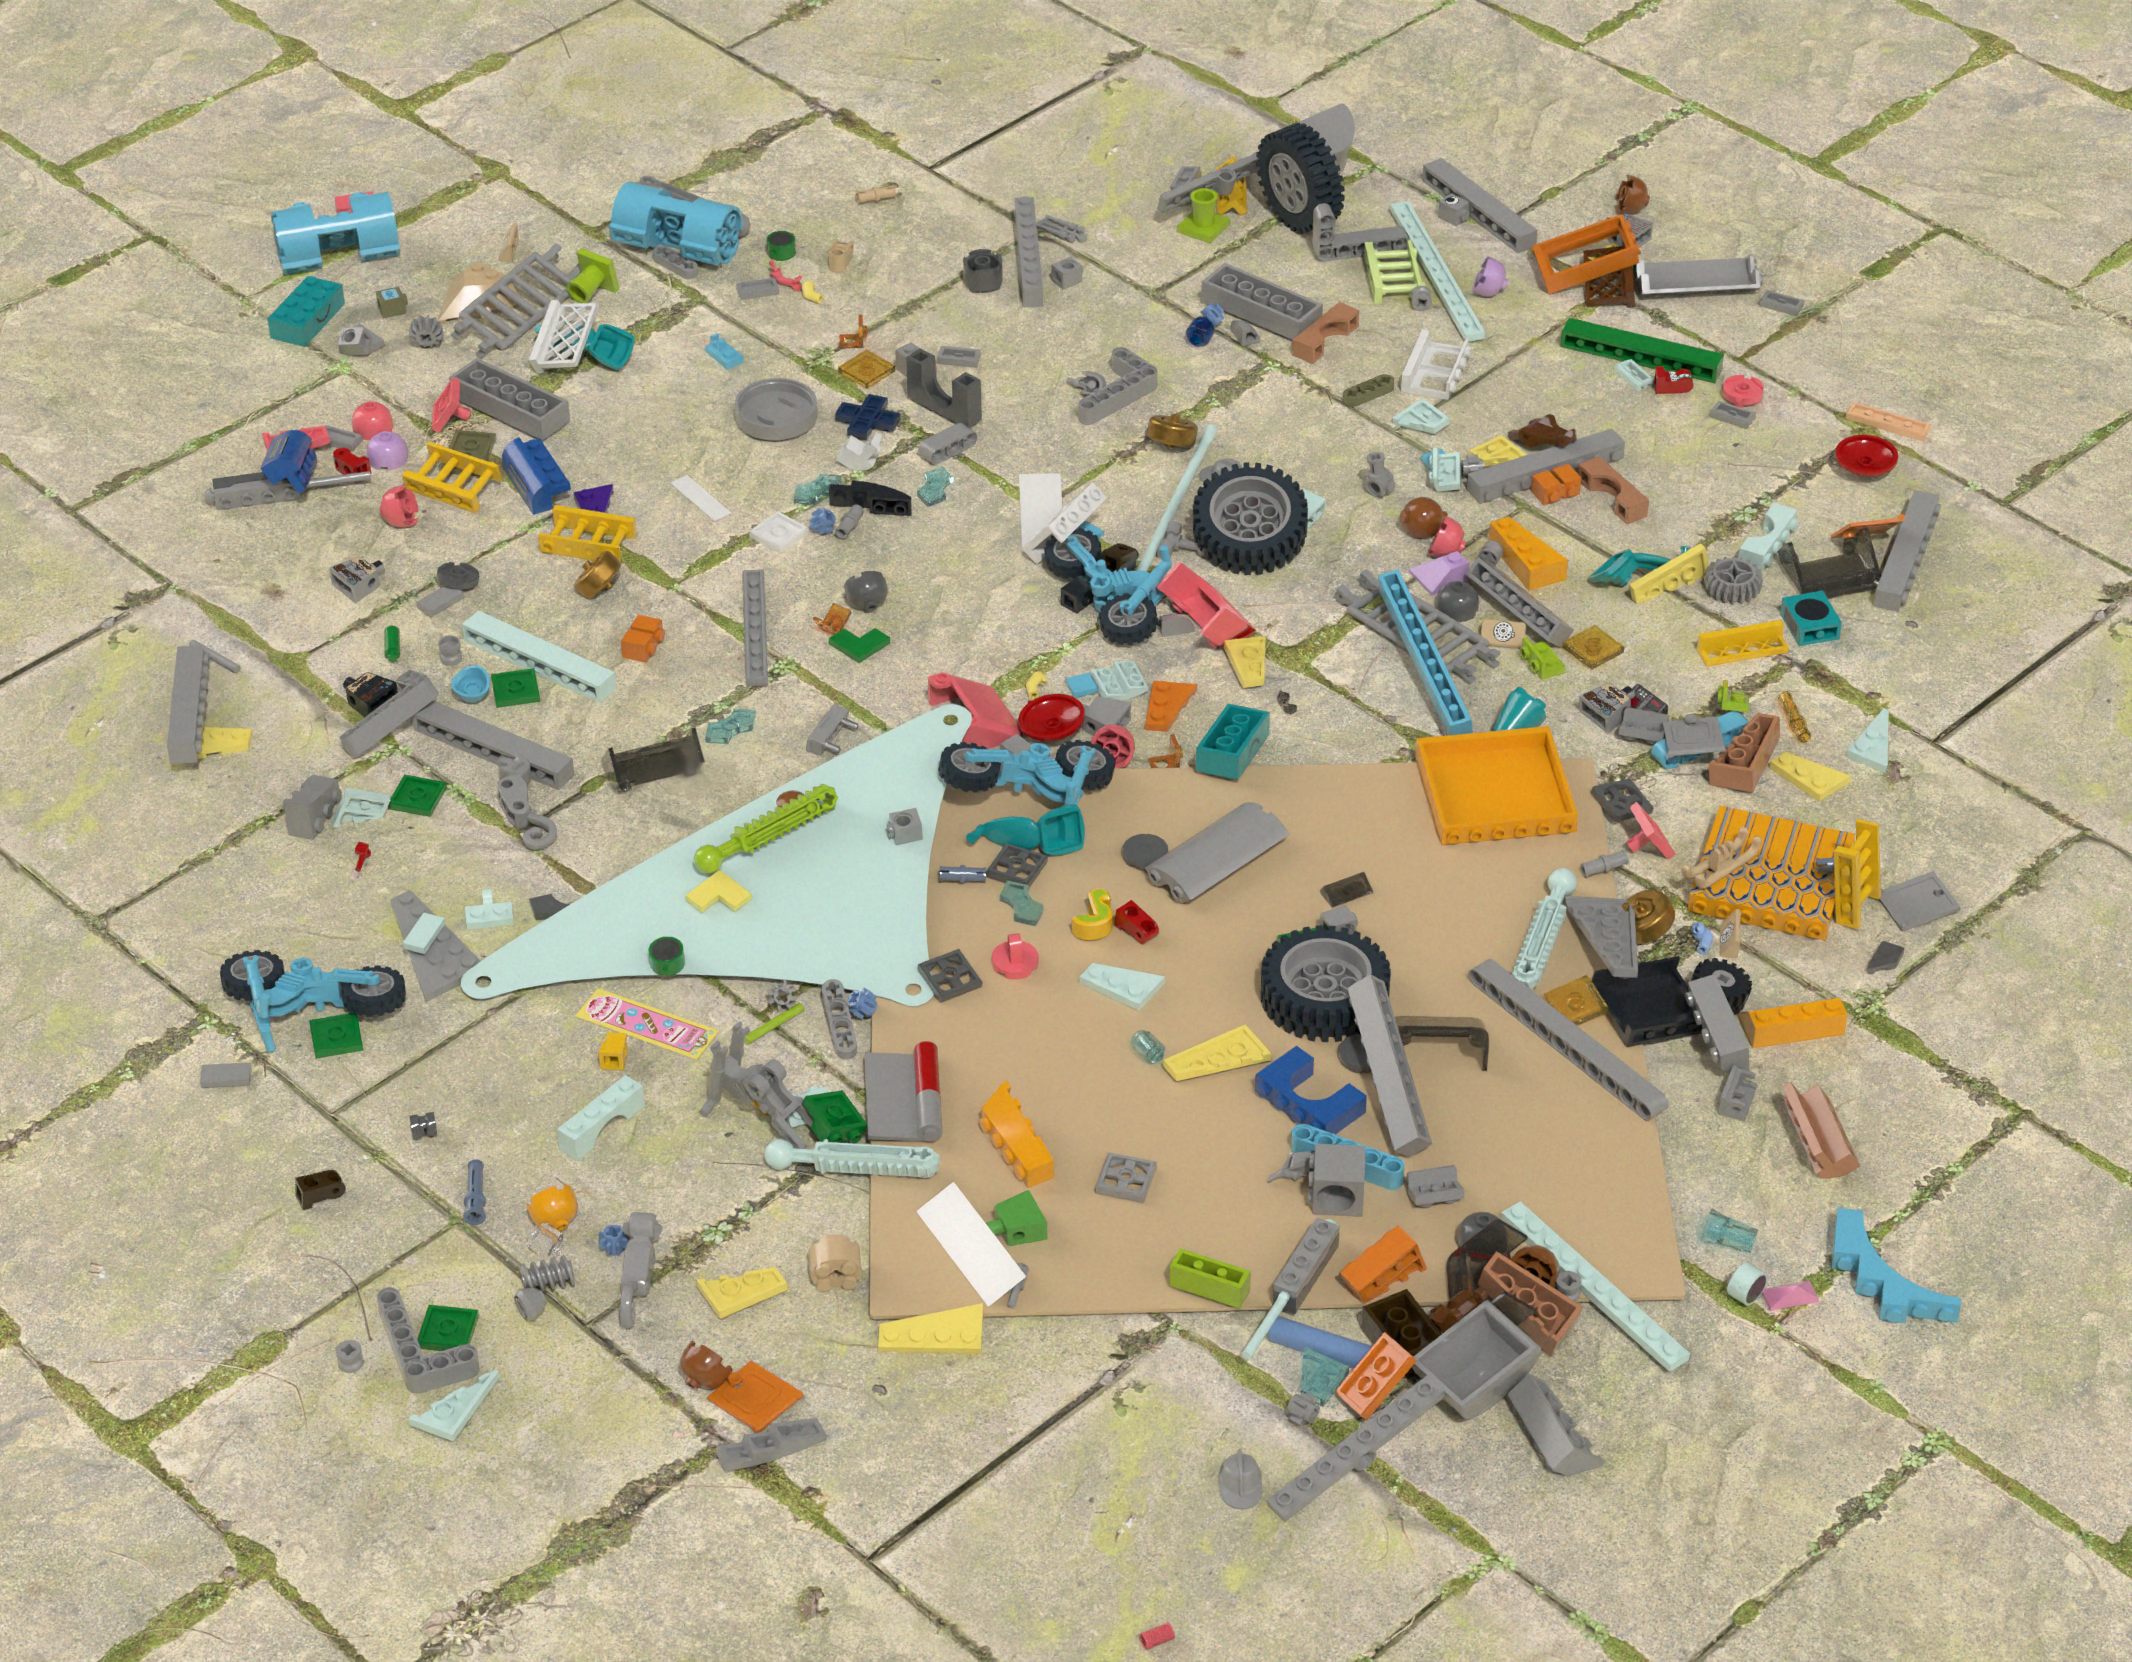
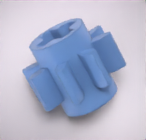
M1211 302L1201 311L1203 317L1200 319L1206 326L1211 324L1214 327L1225 318L1222 315L1224 309L1219 303L1215 306Z
M818 508L811 513L813 517L809 519L810 527L814 532L822 535L834 530L832 525L836 524V519L830 510L825 508L820 510Z
M864 987L862 991H853L848 998V1005L851 1006L849 1011L860 1019L864 1015L867 1017L871 1016L877 1009V1002L875 1001L877 996Z
M610 1225L604 1229V1232H599V1249H605L607 1255H621L624 1249H626L629 1236L622 1231L620 1225Z

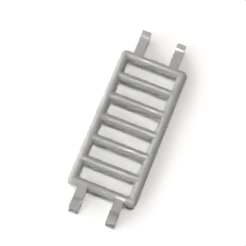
M557 243L543 256L537 252L532 253L459 312V317L462 321L454 325L455 331L451 333V336L458 340L464 332L472 327L487 338L486 341L481 342L478 346L480 350L476 352V356L480 359H483L495 346L501 350L506 349L545 317L551 300L518 275L525 271L555 294L556 297L553 300H559L561 304L570 296L567 289L562 291L530 265L536 261L567 285V283L581 273L579 263L567 275L550 263L559 258L557 253L561 251L562 247ZM513 281L542 303L544 307L541 310H537L506 285ZM500 290L530 313L532 317L525 320L495 297L494 294ZM488 300L518 323L520 327L513 330L483 307L482 304ZM476 310L507 334L508 337L502 341L472 318L470 314Z
M1366 569L1360 573V576L1365 579L1360 582V587L1372 590L1363 597L1358 598L1343 584L1337 587L1336 591L1341 595L1336 598V602L1348 605L1346 610L1349 614L1407 649L1400 634L1391 630L1392 627L1396 626L1392 618L1383 624L1375 620V618L1388 611L1385 602L1367 614L1359 610L1381 595L1379 581L1374 578V575ZM1410 593L1418 610L1421 609L1428 613V615L1422 618L1426 626L1436 619L1444 623V625L1430 633L1433 641L1452 629L1460 633L1437 649L1441 657L1468 639L1476 643V645L1449 663H1444L1448 672L1454 671L1462 676V679L1467 684L1471 685L1476 681V677L1472 674L1477 671V667L1466 665L1464 662L1477 655L1484 659L1492 669L1500 665V662L1495 659L1500 656V651L1489 649V641Z

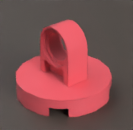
M1020 933L1008 934V941L998 945L992 952V967L997 974L999 972L1005 974L1007 979L1029 977L1031 971L1038 968L1039 954L1036 948L1030 943L1021 941Z

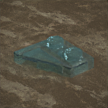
M1305 1347L1301 1393H1309L1317 1397L1318 1399L1315 1404L1324 1407L1349 1374V1366Z

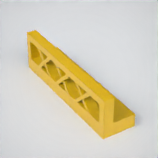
M1233 156L1226 162L1221 164L1219 167H1217L1216 170L1221 169L1225 165H1230L1238 160ZM1246 177L1235 181L1231 194L1221 195L1217 193V212L1220 215L1232 207L1241 216L1247 212Z
M1781 620L1701 633L1698 636L1697 652L1705 666L1709 667L1788 653L1789 647L1783 638L1784 624ZM1778 643L1780 646L1773 647L1769 644ZM1749 647H1756V648H1759V650L1753 651V650L1748 649V648H1749ZM1734 650V651H1737V652H1739V653H1738V654H1731V653H1728V651ZM1714 654L1718 657L1709 658L1707 655Z

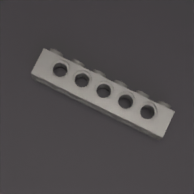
M1477 557L1466 573L1468 577L1548 642L1562 648L1574 631L1573 628L1491 562Z

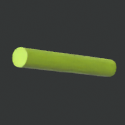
M801 1003L794 1005L745 1036L744 1043L749 1045L804 1011L803 1005Z

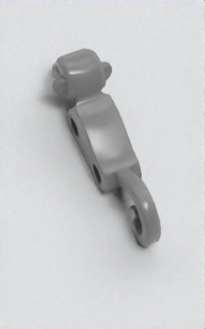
M516 756L515 759L499 758L500 781L497 786L499 791L498 802L509 822L516 828H526L532 823L548 831L544 838L537 840L533 838H541L543 836L541 828H530L524 832L523 843L527 848L540 850L550 846L557 838L555 823L545 816L533 813L528 803L527 783L531 779L530 762L526 758Z
M633 1212L630 1215L629 1222H625L622 1226L623 1232L632 1239L626 1246L621 1278L620 1319L621 1325L624 1328H632L634 1326L636 1309L632 1297H646L649 1293L655 1266V1248L651 1241L657 1239V1236L662 1232V1226L656 1220L654 1213Z

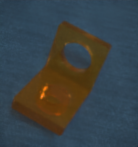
M859 315V334H840V349L864 348V338H867V325L863 326V315ZM847 339L855 340V342L851 344L845 343L844 341Z
M833 603L824 620L813 617L812 620L821 630L834 635L843 629L852 612Z
M1175 734L1170 735V755L1148 758L1151 768H1159L1155 765L1158 762H1166L1168 766L1165 768H1180V759L1183 758V751L1181 745L1177 742Z

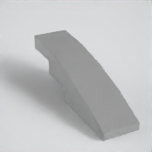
M817 1418L770 1424L767 1432L745 1434L742 1442L718 1445L716 1455L724 1470L731 1471L752 1467L797 1453L826 1440L827 1435Z

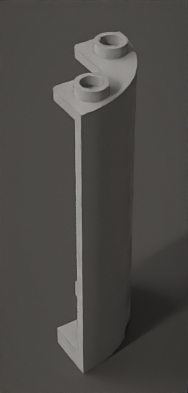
M1749 254L1746 258L1644 263V259L1639 260L1640 263L1633 265L1635 285L1638 286V293L1640 295L1760 289V286L1763 285V276L1759 274L1757 260H1754L1753 254Z
M1246 802L1145 867L1148 872L1150 881L1156 887L1168 884L1172 896L1178 903L1192 900L1290 834L1272 812L1267 814L1262 810L1263 806L1253 802Z

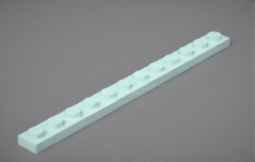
M1404 201L1390 204L1391 213L1398 225L1404 228L1409 240H1412L1413 247L1417 249L1419 262L1464 340L1466 337H1469L1471 342L1485 339L1484 329L1410 202Z

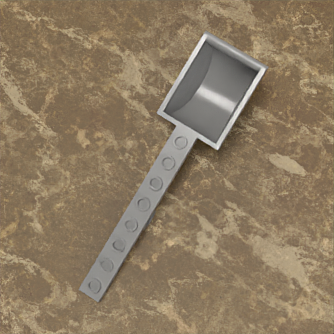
M1343 103L1297 122L1300 124L1304 123L1307 127L1311 126L1313 132L1318 131L1320 133L1319 139L1323 137L1326 140L1325 146L1331 147L1332 151L1330 154L1331 156H1336L1337 160L1334 162L1336 166H1340L1339 174L1342 173L1346 166L1355 133L1353 116L1348 107ZM1257 152L1248 157L1241 158L1230 165H1225L1214 172H1209L1207 175L1196 178L1187 184L1180 185L1171 191L1164 192L1159 197L1157 209L1162 214L1191 201V193L1197 189H1211L1221 195L1231 194L1235 181L1260 170L1256 166V161L1260 160L1256 157Z
M1484 1301L1414 1356L1417 1361L1412 1368L1421 1378L1418 1383L1267 1500L1268 1507L1286 1522L1354 1468L1357 1471H1363L1373 1463L1376 1451L1442 1399L1465 1419L1481 1415L1505 1398L1526 1377L1541 1354V1347L1490 1301Z

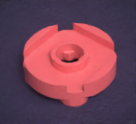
M1733 375L1725 380L1722 395L1726 400L1733 403L1734 406L1744 408L1745 405H1753L1762 401L1764 385L1759 379L1752 376L1751 379L1744 378V375Z

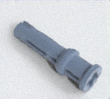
M477 1159L468 1162V1193L464 1197L466 1210L463 1213V1218L470 1225L482 1224L486 1219V1213L483 1210L486 1205V1197L483 1194L484 1164Z

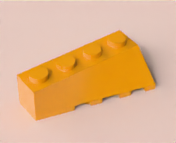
M1840 998L1738 1012V1017L1752 1048L1845 1035L1848 1016Z
M1005 1081L981 1108L982 1119H980V1126L984 1133L989 1134L994 1147L1000 1149L1005 1162L1011 1164L1018 1180H1022L1027 1188L1054 1178V1160L1040 1136L1035 1137L1033 1124L1029 1117L1023 1118L1020 1109L1021 1103L1017 1097L1012 1099L1010 1095L1011 1086L1008 1081Z

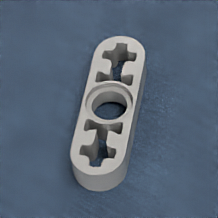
M657 246L653 249V261L685 279H693L698 276V265L696 262L682 257L680 253L667 246Z

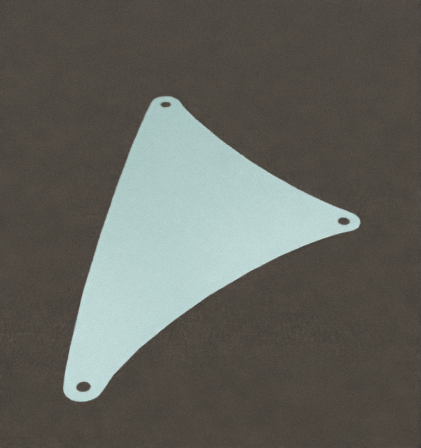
M956 704L938 707L835 757L691 834L586 894L483 959L463 975L461 979L463 992L475 999H486L518 989L563 981L617 976L658 975L651 969L648 949L654 940L664 936L675 937L683 944L685 965L677 974L761 977L823 985L827 980L836 979L842 982L844 989L862 991L864 987L876 996L887 998L906 1006L917 1007L927 1003L934 993L917 968L918 964L929 960L926 905L930 853L939 809L947 785L944 782V778L939 776L938 767L944 748L950 747L953 743L960 744L971 725V713L966 708ZM947 715H955L958 718V722L954 725H946L943 722V718ZM820 784H826L835 788L836 795L838 796L835 804L836 807L829 810L828 813L821 812L820 817L814 815L813 821L806 820L805 825L798 824V829L791 828L790 833L783 832V837L776 836L775 841L768 840V845L760 844V849H754L753 854L738 851L723 859L719 870L752 894V900L736 912L720 900L704 912H700L686 901V894L714 874L702 873L694 865L695 852L701 846L714 845L718 847L731 840L730 835L735 833V826L744 828L745 822L752 824L751 820H759V815L767 816V811L775 812L776 800L783 792L796 790L805 795V791H813V787L820 786ZM916 808L922 823L923 840L896 845L894 838L889 837L886 824L890 823L889 813ZM481 976H488L491 979V984L486 988H480L475 983L476 979ZM910 984H918L921 987V992L918 995L911 996L906 993L905 989Z

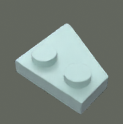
M1423 398L1393 417L1394 425L1432 434L1450 424L1448 416Z
M346 788L333 816V827H340L341 822L351 820L355 824L368 819L383 818L391 801L389 795Z

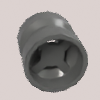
M434 1112L426 1113L424 1116H418L417 1114L409 1116L413 1139L421 1138L422 1135L437 1136Z

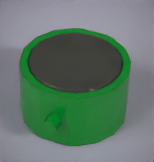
M775 231L767 236V255L769 258L776 261H786L796 255V242L793 233Z
M663 936L650 944L648 949L650 966L655 973L661 976H672L684 968V948L680 940L675 937Z

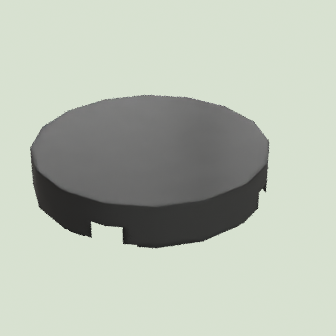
M448 562L438 567L436 578L443 586L453 589H470L479 583V571L472 565L460 563L459 566L454 565L455 562Z
M1152 834L1132 836L1123 845L1124 861L1129 866L1131 864L1137 866L1139 870H1146L1145 867L1168 853L1167 843L1162 838Z
M1361 1033L1345 1038L1339 1047V1060L1346 1069L1356 1073H1361V1071L1371 1073V1068L1367 1064L1366 1050L1361 1043Z

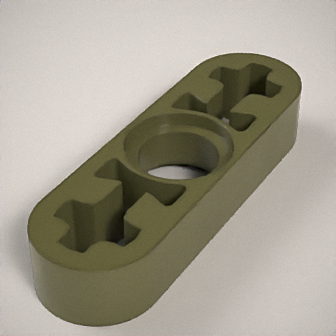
M1382 374L1343 391V404L1348 407H1356L1394 390V378L1391 375Z

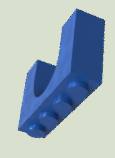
M1295 1046L1256 1074L1255 1092L1272 1103L1278 1110L1290 1116L1296 1123L1307 1124L1336 1135L1366 1113L1367 1095L1350 1083L1330 1097L1321 1100H1310L1297 1095L1293 1090L1313 1076L1314 1058L1298 1046Z

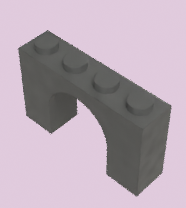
M919 348L906 357L907 393L910 399L956 423H963L969 428L982 420L980 379L967 372L963 373L952 381V397H950L943 391L937 381L934 355Z

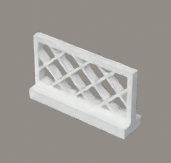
M551 300L529 358L536 373H544L545 368L578 366L599 308L597 303L561 305L559 300ZM587 310H590L588 314L582 317V313H584ZM566 311H574L573 313L565 317ZM576 317H579V318H580L579 320H577V321L574 322L573 324H570V323H569L570 321H572V320L575 319ZM567 324L568 327L559 333L560 328ZM582 324H585V327L578 332L575 330ZM573 331L575 333L566 340L564 339L570 332ZM579 338V342L571 347L570 344ZM560 339L563 341L554 347V344L557 341H559ZM566 346L569 348L568 350H566V351L563 352L562 354H559V353H558L560 350H562V349L565 348ZM556 354V358H554L551 361H548L550 357ZM571 354H574L572 360H564Z

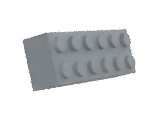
M1227 263L1221 265L1202 281L1201 301L1208 304L1212 302L1215 306L1219 303L1224 311L1292 340L1313 324L1323 313L1322 303Z
M475 358L449 377V381L452 377L460 380L459 401L541 440H545L570 421L568 400L481 359Z

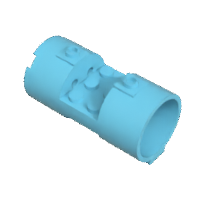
M629 181L617 193L613 204L609 230L613 241L646 249L648 246L657 247L664 245L680 249L684 258L718 266L719 263L728 264L735 256L740 241L737 239L739 229H743V217L740 208L703 198H698L693 203L687 200L671 198L670 191Z
M362 192L354 193L348 199L350 213L344 211L338 213L337 216L331 217L329 215H321L317 217L318 219H314L310 203L298 202L288 209L271 211L274 238L279 261L282 263L283 275L322 269L320 251L348 246H357L361 262L400 255L397 226L389 193L382 192L370 195L368 193L363 194Z

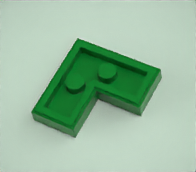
M844 628L829 638V644L856 662L861 663L890 644V637L874 628L859 638Z

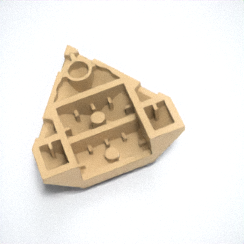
M478 261L451 279L438 321L446 323L447 319L457 318V320H462L459 317V312L505 275ZM509 282L506 286L519 295L512 283ZM500 290L494 294L495 297L511 309L518 305ZM488 300L482 304L489 311L499 310ZM476 310L470 314L472 318L482 316Z

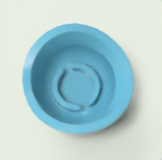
M468 666L454 676L451 683L452 690L465 702L477 703L485 698L489 690V675L481 666Z

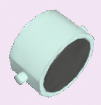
M1749 1262L1743 1263L1732 1275L1727 1287L1728 1295L1746 1306L1753 1304L1762 1294L1767 1284V1273Z

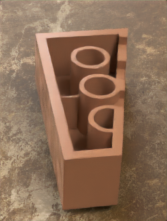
M1757 713L1742 729L1743 732L1731 740V745L1726 749L1725 753L1720 752L1719 757L1709 763L1710 785L1754 792L1780 739V717Z
M1497 1251L1483 1268L1478 1281V1285L1550 1357H1552L1577 1323L1583 1309L1581 1305Z

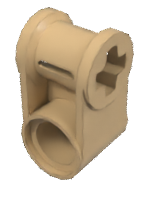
M836 239L832 240L828 251L829 269L832 272L846 270L854 252L853 241L845 243L838 242Z

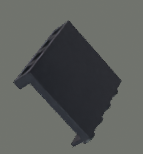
M1679 956L1638 963L1637 978L1622 979L1614 977L1608 969L1594 971L1590 990L1626 1047L1702 1033V1025H1697L1694 1018V1007H1689L1685 993L1688 992V986L1677 970L1680 960Z

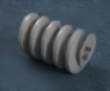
M565 1255L560 1257L559 1263L555 1257H552L549 1266L544 1259L540 1261L539 1268L534 1261L530 1263L529 1270L525 1264L520 1265L523 1288L536 1289V1286H539L541 1291L545 1292L546 1284H549L552 1290H555L556 1282H559L562 1288H565L566 1280L568 1279L572 1286L575 1285L572 1264Z

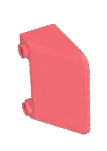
M943 672L928 677V697L931 706L960 698L971 713V725L965 733L962 742L967 744L976 743L977 746H985L987 749L1000 746L1002 742L1015 734H1018L1020 737L1022 736L1019 724L993 687Z

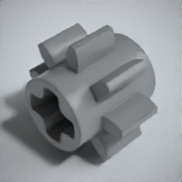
M1478 454L1466 456L1467 460L1461 461L1463 476L1484 469V460L1478 459Z
M785 980L779 986L776 982H773L775 987L773 991L767 990V993L772 995V998L768 1001L769 1004L777 1002L776 1007L778 1010H780L781 1005H786V1007L790 1008V1000L797 999L791 994L795 987L786 988L787 981ZM780 989L783 992L787 991L784 1001L780 998L776 999L779 995L777 991Z
M1304 1392L1301 1393V1396L1295 1394L1287 1407V1411L1292 1413L1290 1420L1299 1425H1305L1306 1422L1313 1423L1320 1411V1406L1315 1404L1318 1398Z

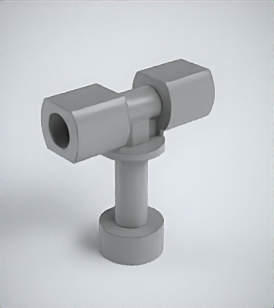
M1171 521L1165 531V539L1161 540L1157 549V557L1162 559L1160 547L1163 545L1168 546L1170 558L1173 551H1179L1180 547L1198 551V556L1203 557L1204 549L1200 551L1198 543L1182 539V524Z

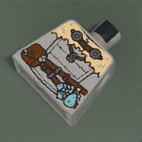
M356 557L329 567L331 583L352 602L357 603L379 588L378 574L384 572L385 568L380 560L370 564L363 557Z
M1612 683L1604 684L1579 696L1580 712L1608 734L1623 721L1625 708H1631V699L1635 697V693L1629 686L1619 690Z

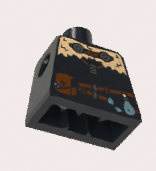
M370 672L364 673L357 679L347 677L343 683L349 706L363 717L369 715L398 693L395 681Z

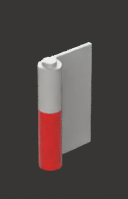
M929 1041L920 1042L915 1046L913 1054L865 1052L868 1139L933 1142L941 1138L943 1130L938 1047L936 1044Z

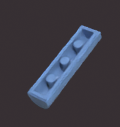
M1281 1316L1277 1317L1268 1334V1341L1350 1368H1355L1373 1347Z

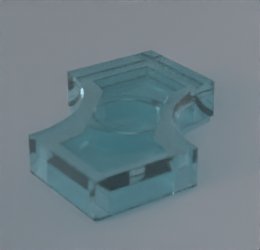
M943 466L925 472V480L927 482L917 490V497L927 507L946 501L944 489L953 483V476Z
M820 474L816 480L810 483L798 484L793 498L794 504L815 505L819 498L829 494L830 484L841 485V475Z
M733 709L731 715L726 719L718 722H708L705 735L706 743L728 744L735 735L753 731L756 710Z
M1007 880L1000 894V902H1004L1012 907L1014 910V922L1037 926L1044 912V905L1030 897L1029 885Z

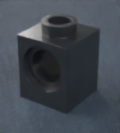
M1079 576L1061 588V605L1076 614L1094 602L1091 583Z

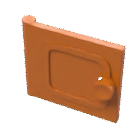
M1899 514L1897 518L1849 523L1833 533L1831 539L1843 538L1847 540L1855 538V536L1884 533L1904 521L1905 515Z
M749 1361L738 1372L731 1373L728 1380L707 1397V1400L751 1427L754 1433H760L797 1400H800L804 1394L801 1390L788 1384L760 1365ZM742 1383L741 1386L734 1388V1385Z

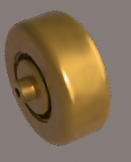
M1171 414V416L1154 415L1149 419L1147 429L1149 438L1165 443V447L1169 448L1194 445L1198 432V427L1195 423L1180 418L1178 414Z
M604 551L592 563L587 560L582 566L585 570L574 583V589L586 599L593 598L603 588L608 590L613 585V582L610 580L620 569L621 561L610 551Z
M1658 890L1640 891L1627 899L1628 902L1621 906L1627 912L1629 911V903L1634 904L1632 908L1635 911L1636 943H1648L1660 938L1671 928L1675 920L1674 907L1667 896Z

